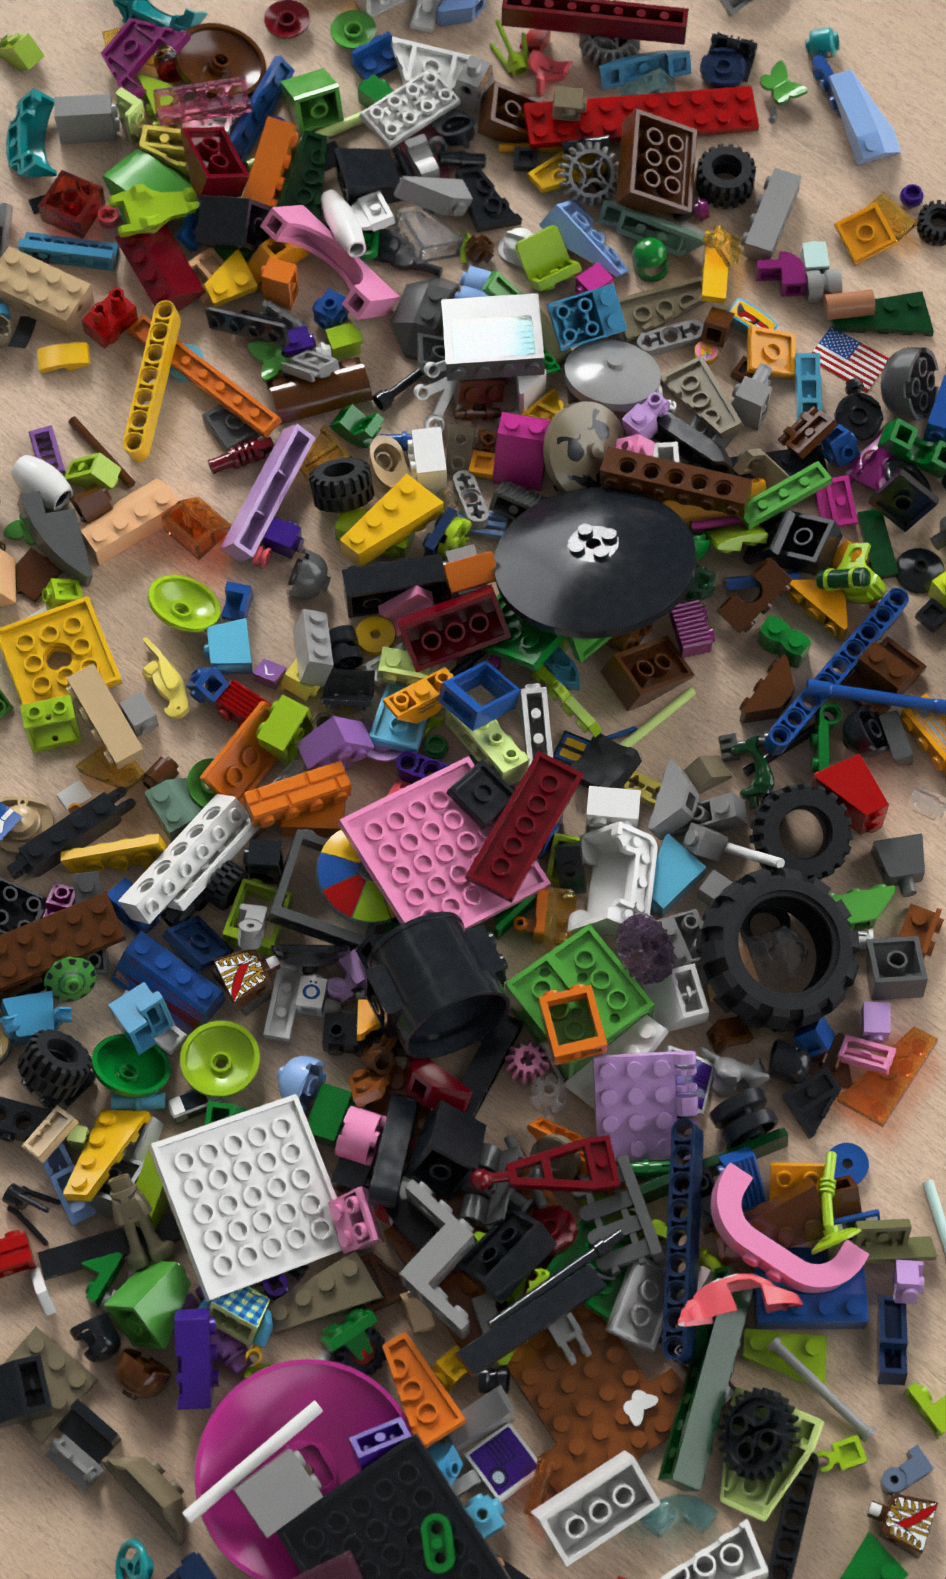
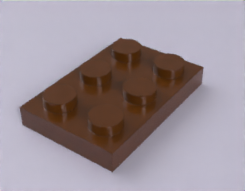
M887 636L879 645L914 670L910 685L901 693L904 694L926 670L927 666ZM856 671L842 684L843 686L881 691ZM851 700L858 707L863 705L871 706L868 710L872 713L878 711L880 715L887 713L892 707L890 705Z

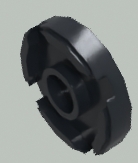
M856 393V395L845 396L838 403L834 413V420L837 425L840 424L852 432L858 441H865L872 438L880 430L883 415L879 402L872 396Z

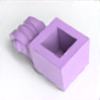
M654 392L648 396L642 405L637 403L621 419L626 437L639 434L650 440L658 433L656 418L658 416L663 417L668 413L670 402L664 399L661 394Z
M356 949L339 960V967L345 978L333 977L327 983L329 998L341 1002L342 1005L350 1003L355 998L354 993L357 992V989L365 990L366 969L356 953Z

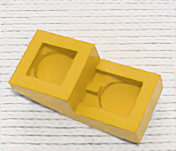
M87 342L63 343L37 349L38 369L43 374L61 368H66L70 372L90 365V351Z

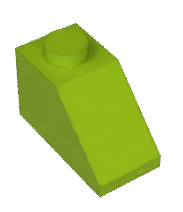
M99 452L71 460L64 477L69 484L82 488L96 484L101 488L105 487L107 490H110L117 485L118 475L122 468Z

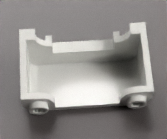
M620 821L580 835L583 860L586 864L593 866L587 912L578 910L570 915L567 932L576 934L588 924H591L599 935L635 934L646 930L650 918L657 859V843L650 834Z

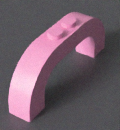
M729 1163L723 1169L711 1195L712 1219L721 1238L732 1250L743 1257L742 1259L745 1263L752 1267L761 1268L766 1272V1276L774 1282H782L792 1289L806 1293H823L836 1289L851 1279L862 1268L870 1254L847 1239L838 1245L829 1262L810 1264L757 1231L745 1219L741 1205L743 1194L753 1177L732 1163Z

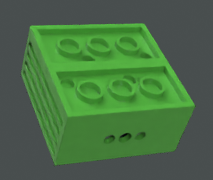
M588 924L505 983V992L510 1000L511 1010L523 1022V1025L538 1044L544 1040L548 1042L538 1006L539 997L548 991L557 990L562 992L578 984H583L584 986L591 985L606 1037L607 1047L646 1014L653 1019L655 1004L638 984V982L648 976L645 969L642 968L634 975H631V967L628 964H622V962L631 957V952L625 949L618 955H615L591 924ZM586 999L549 1007L558 1045L596 1037ZM593 1057L559 1064L558 1068L566 1079L569 1080L587 1065Z

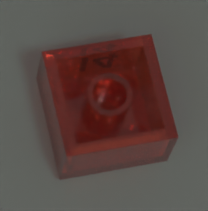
M61 170L38 206L43 222L83 239L98 217L99 209L105 206L106 200L102 186Z

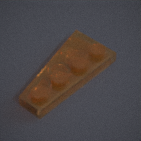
M914 1026L892 1046V1048H896L897 1053L893 1057V1063L889 1068L888 1075L868 1070L863 1076H859L848 1090L843 1091L837 1097V1102L877 1125L884 1127L936 1046L938 1039Z

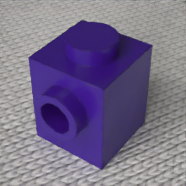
M276 517L273 518L264 535L265 549L268 547L272 548L273 552L290 559L293 558L295 552L301 550L304 543L301 527L292 521H283Z

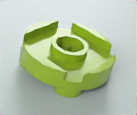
M459 516L455 517L444 533L447 536L444 544L440 542L437 549V554H441L442 562L445 561L446 551L468 545L470 538L466 535L471 529V521Z

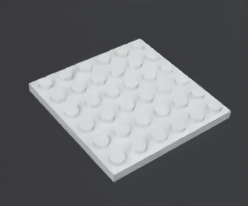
M296 1094L169 1137L148 1146L206 1302L343 1251L338 1241V1234L334 1221L330 1216L328 1202L336 1199L337 1196Z

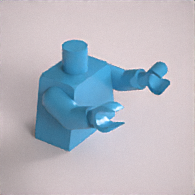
M52 991L2 999L0 1005V1012L2 1014L0 1026L4 1036L12 1039L14 1045L28 1044L35 1032L38 1033L39 1030L46 1031L47 1029L57 1031L62 1023H72V1007H57L53 1012Z

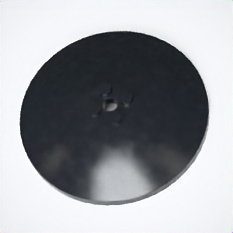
M618 488L578 489L549 497L533 505L520 514L505 530L499 540L494 556L496 563L494 568L496 585L503 601L510 610L519 618L540 630L559 636L581 639L619 636L642 629L656 622L680 603L688 592L696 571L694 539L682 518L670 507L650 496ZM594 545L597 546V547L594 548V549L588 548V547L594 546Z

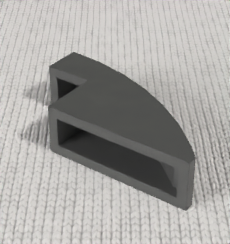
M40 491L20 494L18 507L22 519L40 550L63 573L72 579H78L83 586H90L93 575L75 509L45 513Z

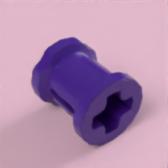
M283 1273L263 1281L267 1297L272 1301L289 1292L287 1278ZM277 1282H280L281 1288L272 1291L271 1285H276Z

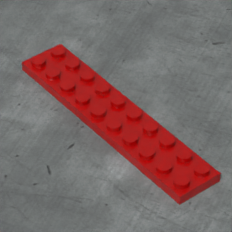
M752 86L587 98L586 113H581L580 121L552 119L553 101L524 103L523 105L530 149L563 146V140L582 139L583 136L590 138L609 135L610 143L621 142L622 121L635 109L697 129V136L758 131L759 129Z

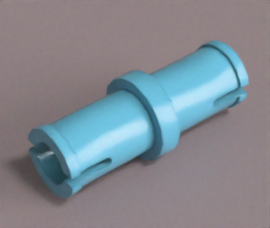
M111 1093V1110H165V1093L146 1097H126Z

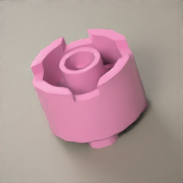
M350 1106L343 1121L345 1125L342 1134L338 1136L335 1155L372 1168L376 1157L374 1151L379 1152L382 1139L380 1132L384 1130L386 1116Z

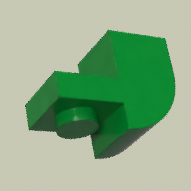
M351 404L340 410L329 427L351 444L360 448H368L372 440L381 431L380 425L384 418L379 413L366 417Z

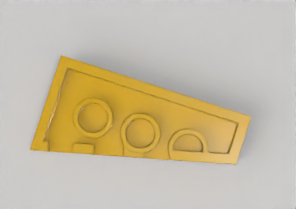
M101 1109L63 1192L67 1201H92L110 1176L108 1171L116 1163L119 1164L124 1157L123 1151L129 1143H134L139 1137L138 1131L143 1124L147 1125L152 1119L148 1111Z

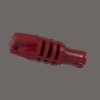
M271 437L259 441L256 438L241 445L231 447L227 450L226 454L209 459V468L213 475L231 467L239 469L242 466L244 467L247 464L264 459L265 455L272 451L274 443Z

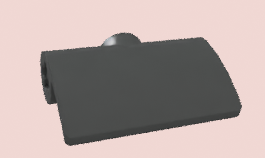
M483 1143L478 1169H485L489 1173L505 1171L506 1164L518 1160L521 1146L518 1144L513 1148L502 1151L493 1144ZM469 1178L461 1187L465 1196L459 1220L461 1218L464 1219L471 1227L489 1226L503 1221L511 1193L508 1182L491 1184L488 1189L478 1191L471 1186Z

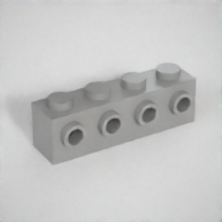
M777 168L774 169L772 176H767L763 188L766 190L765 194L759 195L756 204L758 211L756 214L752 213L748 227H751L749 233L744 232L741 246H744V257L754 260L772 259L800 190L802 176Z

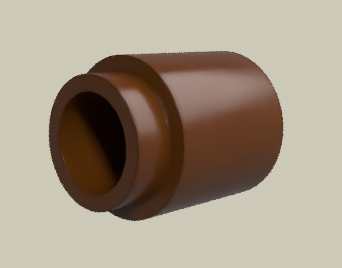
M160 757L144 773V778L141 782L149 790L165 780L175 779L179 775L177 770L179 766L170 757L166 759Z

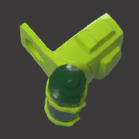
M869 543L849 544L838 568L821 570L816 577L818 588L825 589L826 591L840 589L849 601L856 604L882 600L886 592L884 582L866 565V559L871 547ZM859 549L862 550L861 555L853 562L851 560L852 553Z

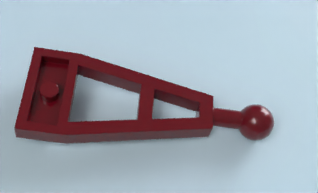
M610 1135L583 1138L506 1164L505 1171L489 1173L485 1169H477L470 1176L471 1186L478 1191L488 1189L491 1184L508 1182L509 1189L586 1193L617 1190L621 1185ZM583 1150L590 1181L553 1179L550 1161ZM540 1164L543 1179L517 1178L516 1172Z

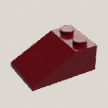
M224 127L181 128L180 133L190 181L199 199H201L202 195L242 197L250 176Z

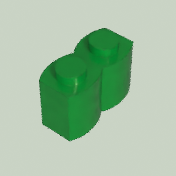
M769 615L759 628L758 644L765 651L776 654L779 658L783 654L786 655L791 667L799 668L808 657L811 646L810 639L804 633L790 629L789 625L781 618Z

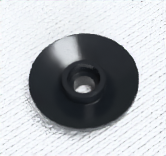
M924 548L907 550L900 555L896 562L899 572L898 576H896L897 581L903 588L913 593H928L932 580L945 572L943 562L938 555ZM917 565H922V566H924L925 568H924V569H919V568L917 567Z

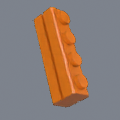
M337 761L244 792L243 803L254 828L259 826L267 828L275 824L276 820L282 818L291 820L299 816L300 812L306 810L315 812L323 808L324 804L330 802L335 804L342 803L348 799V796H351L352 787L342 762Z

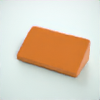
M492 551L444 564V574L451 594L496 582L494 572L496 563Z

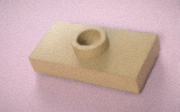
M57 1105L23 1143L22 1147L41 1163H44L79 1122Z

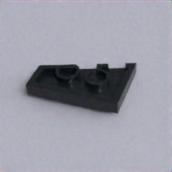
M478 166L456 170V179H463L473 198L468 211L476 232L521 225V216L511 210L509 207L510 203L505 197L501 198L496 192L494 184Z

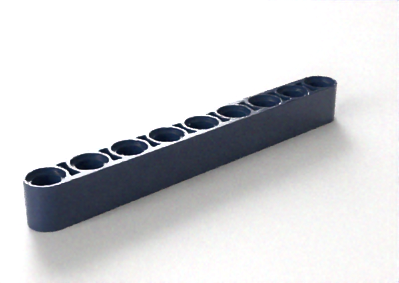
M681 1118L675 1121L671 1130L662 1353L667 1359L678 1365L689 1364L695 1355L696 1326H681L676 1329V1321L680 1318L682 1309L689 1300L693 1299L698 1289L704 1142L702 1129L688 1118ZM691 1128V1134L684 1138L685 1131ZM690 1155L689 1162L683 1165L685 1156ZM689 1181V1187L682 1192V1185ZM688 1208V1214L681 1219V1212ZM687 1235L685 1244L679 1246L681 1237ZM686 1262L684 1271L678 1273L680 1264ZM684 1289V1297L677 1301V1294ZM682 1344V1352L675 1356L676 1347Z

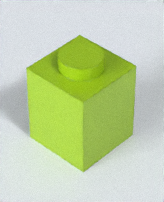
M353 322L325 330L326 343L331 347L332 358L342 360L361 354L360 344H363L364 341L360 329L356 330Z

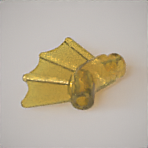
M716 225L713 228V232L704 235L702 239L705 242L704 245L709 248H715L727 267H730L731 263H739V255L743 254L740 248V237L726 232L722 225Z

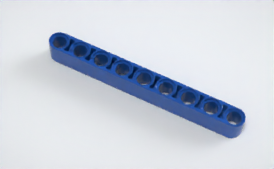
M892 588L813 680L841 685L856 668L859 656L873 641L878 642L900 617L909 602L907 592L901 588ZM891 601L897 602L899 606L894 605ZM876 617L883 619L884 622H880ZM862 634L867 635L870 639L864 638ZM847 651L853 652L856 656H851ZM833 668L839 669L841 673L835 672ZM804 689L770 729L764 740L765 750L771 755L782 754L830 697L805 694ZM803 702L809 703L812 708L806 707ZM788 720L795 721L797 725L790 724ZM773 737L780 738L782 743L776 742Z

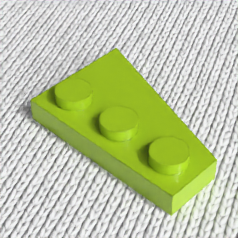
M744 1329L743 1359L771 1371L782 1373L797 1382L807 1384L773 1350L769 1351L766 1348L778 1336L781 1339L780 1342L825 1384L826 1335Z

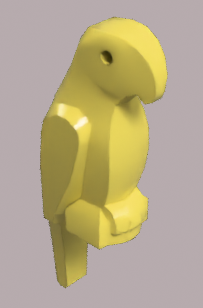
M145 637L143 638L144 644L158 659V662L153 660L143 668L142 675L145 681L153 683L162 698L169 702L168 708H164L167 717L175 720L181 719L190 712V705L182 677L163 653Z

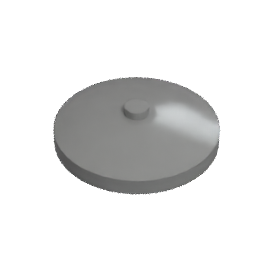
M602 339L582 344L568 355L564 367V381L569 391L580 401L596 402L611 411L623 412L630 411L637 403L642 405L651 393H658L661 372L653 357L639 347L619 340Z

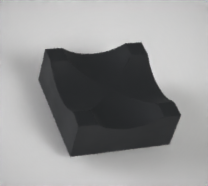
M600 733L597 737H592L585 753L570 767L584 773L580 783L584 787L597 786L622 789L642 760L636 749L620 745Z

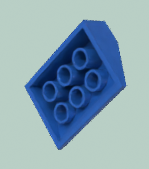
M814 1247L785 1248L810 1264L829 1262L826 1249L812 1255L811 1251ZM864 1265L843 1285L823 1293H806L792 1289L782 1282L778 1283L769 1279L766 1276V1272L761 1268L753 1267V1274L771 1281L773 1285L781 1289L794 1292L800 1296L803 1303L800 1308L791 1306L785 1311L782 1309L766 1313L761 1287L754 1288L755 1329L866 1328L869 1320Z

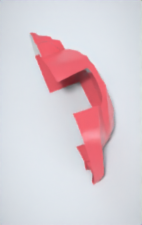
M734 1274L723 1279H716L697 1291L693 1299L689 1300L682 1309L677 1324L683 1327L713 1324V1316L737 1310L730 1292L761 1287L766 1313L782 1309L785 1311L791 1306L800 1308L803 1303L800 1296L794 1292L781 1289L765 1278L755 1274Z

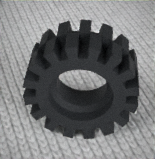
M937 200L936 204L934 201H930L929 206L925 204L923 209L920 210L917 221V233H920L919 237L921 239L926 237L925 242L928 244L930 241H933V246H937V242H940L941 246H945L946 227H935L930 223V220L940 218L946 221V201L945 204H941V200Z
M231 860L226 861V863L221 865L220 869L216 870L215 876L211 877V882L207 884V889L204 892V899L222 911L227 910L234 903L242 879L248 878V871Z

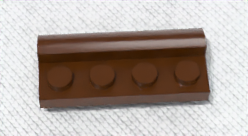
M359 357L338 362L339 369L331 372V375L325 378H318L316 376L314 382L293 375L277 377L266 382L275 414L281 418V424L341 409L351 404L355 405L373 400L369 379L364 364L361 363Z

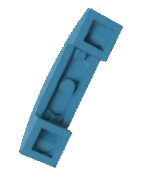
M664 50L640 53L616 59L599 66L602 90L625 86L624 82L668 75L671 78L692 74L689 50Z

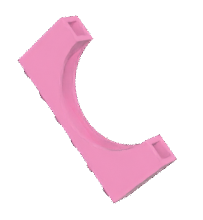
M304 205L271 208L260 227L276 242H286L304 248L333 267L345 280L350 289L342 305L353 316L361 320L387 316L400 296L360 258L349 256L337 243L332 232Z

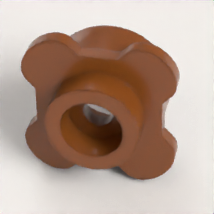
M485 429L478 432L479 440L475 444L478 451L495 453L498 431L492 433L487 432Z

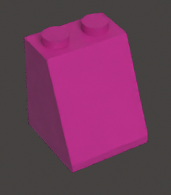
M502 412L497 432L492 483L501 485L504 480H508V482L512 481L513 484L516 483L517 486L521 485L522 488L541 491L546 468L543 445L551 420Z

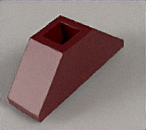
M408 1056L404 1068L407 1094L427 1108L433 1109L442 1100L460 1111L466 1112L472 1090L431 1059H415Z

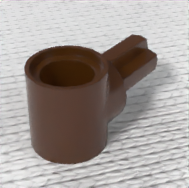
M383 1034L378 1044L374 1042L372 1045L366 1046L360 1056L362 1065L380 1075L389 1073L394 1066V1053L391 1051L398 1041L397 1035L386 1039Z

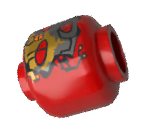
M171 48L160 50L154 58V67L159 78L167 83H174L181 79L174 62L175 51Z

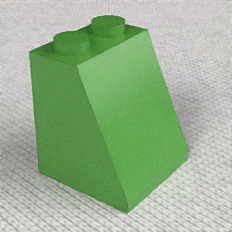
M324 68L280 81L283 100L300 135L305 130L311 132L344 121L339 86Z
M150 1261L147 1266L138 1268L103 1306L133 1346L165 1349L175 1327L176 1310L182 1309L191 1286V1281L186 1276L185 1268L177 1262L160 1261L153 1263Z

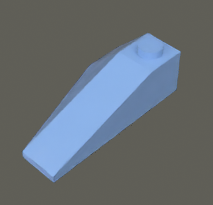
M848 70L829 76L828 78L856 165H862L901 153L893 127L853 71Z
M576 200L557 204L540 222L539 225L542 229L551 225L557 226L568 250L593 264L599 262L606 271L616 277L629 272V269L613 248L606 246V237L602 232H597L593 228L592 224L595 221Z

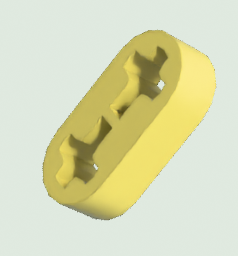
M635 771L622 789L641 790L640 802L654 808L656 800L652 799V793L655 794L657 791H660L662 783ZM637 780L638 786L630 788V782Z

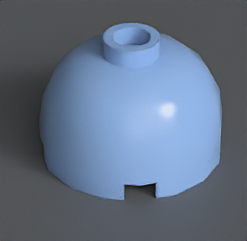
M298 1056L291 1059L285 1066L279 1069L277 1074L281 1097L286 1098L296 1094L303 1111L309 1110L311 1106H308L311 1100L315 1101L321 1083L326 1081L327 1073L322 1071V1066L326 1067V1063L310 1056Z

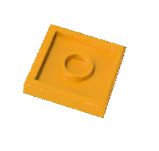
M877 202L834 223V227L855 266L898 244Z
M750 326L747 335V372L755 373L759 364L765 363L772 368L771 377L793 380L795 378L796 334Z

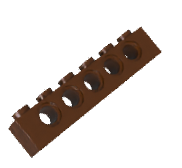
M610 446L607 448L600 468V484L609 488L626 489L631 492L650 495L656 499L675 501L681 505H692L707 511L722 512L729 516L744 517L752 494V479Z

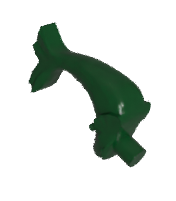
M760 735L748 737L745 744L735 745L730 750L732 755H750L754 758L756 777L751 782V786L742 789L739 793L741 799L748 800L749 809L759 807L758 798H763L766 791H772L774 787L772 770L756 747Z

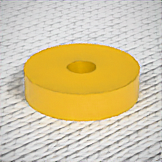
M367 617L356 628L358 645L361 647L362 652L367 655L380 656L383 647L393 648L395 644L394 626L384 617ZM373 634L380 635L378 638L371 637Z

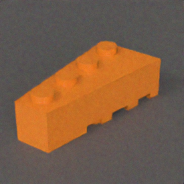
M267 117L243 198H250L268 206L276 207L278 202L276 196L278 191H281L285 181L283 175L285 169L289 168L292 157L291 152L298 139L299 133L296 132L295 124Z

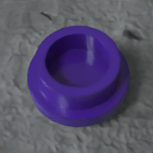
M910 184L902 189L900 200L905 206L917 207L923 202L924 194L918 185Z

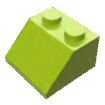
M282 694L279 701L276 700L272 704L269 711L270 716L266 722L260 724L256 735L262 748L288 766L299 753L296 743L311 733L313 718L308 707Z

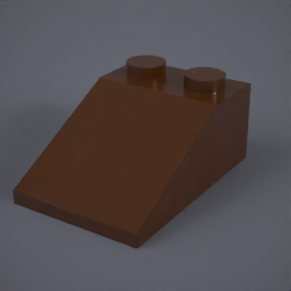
M494 81L481 95L477 133L499 142L529 143L523 105L524 103L545 101Z
M668 635L613 654L600 671L627 711L648 704L693 678L695 675Z

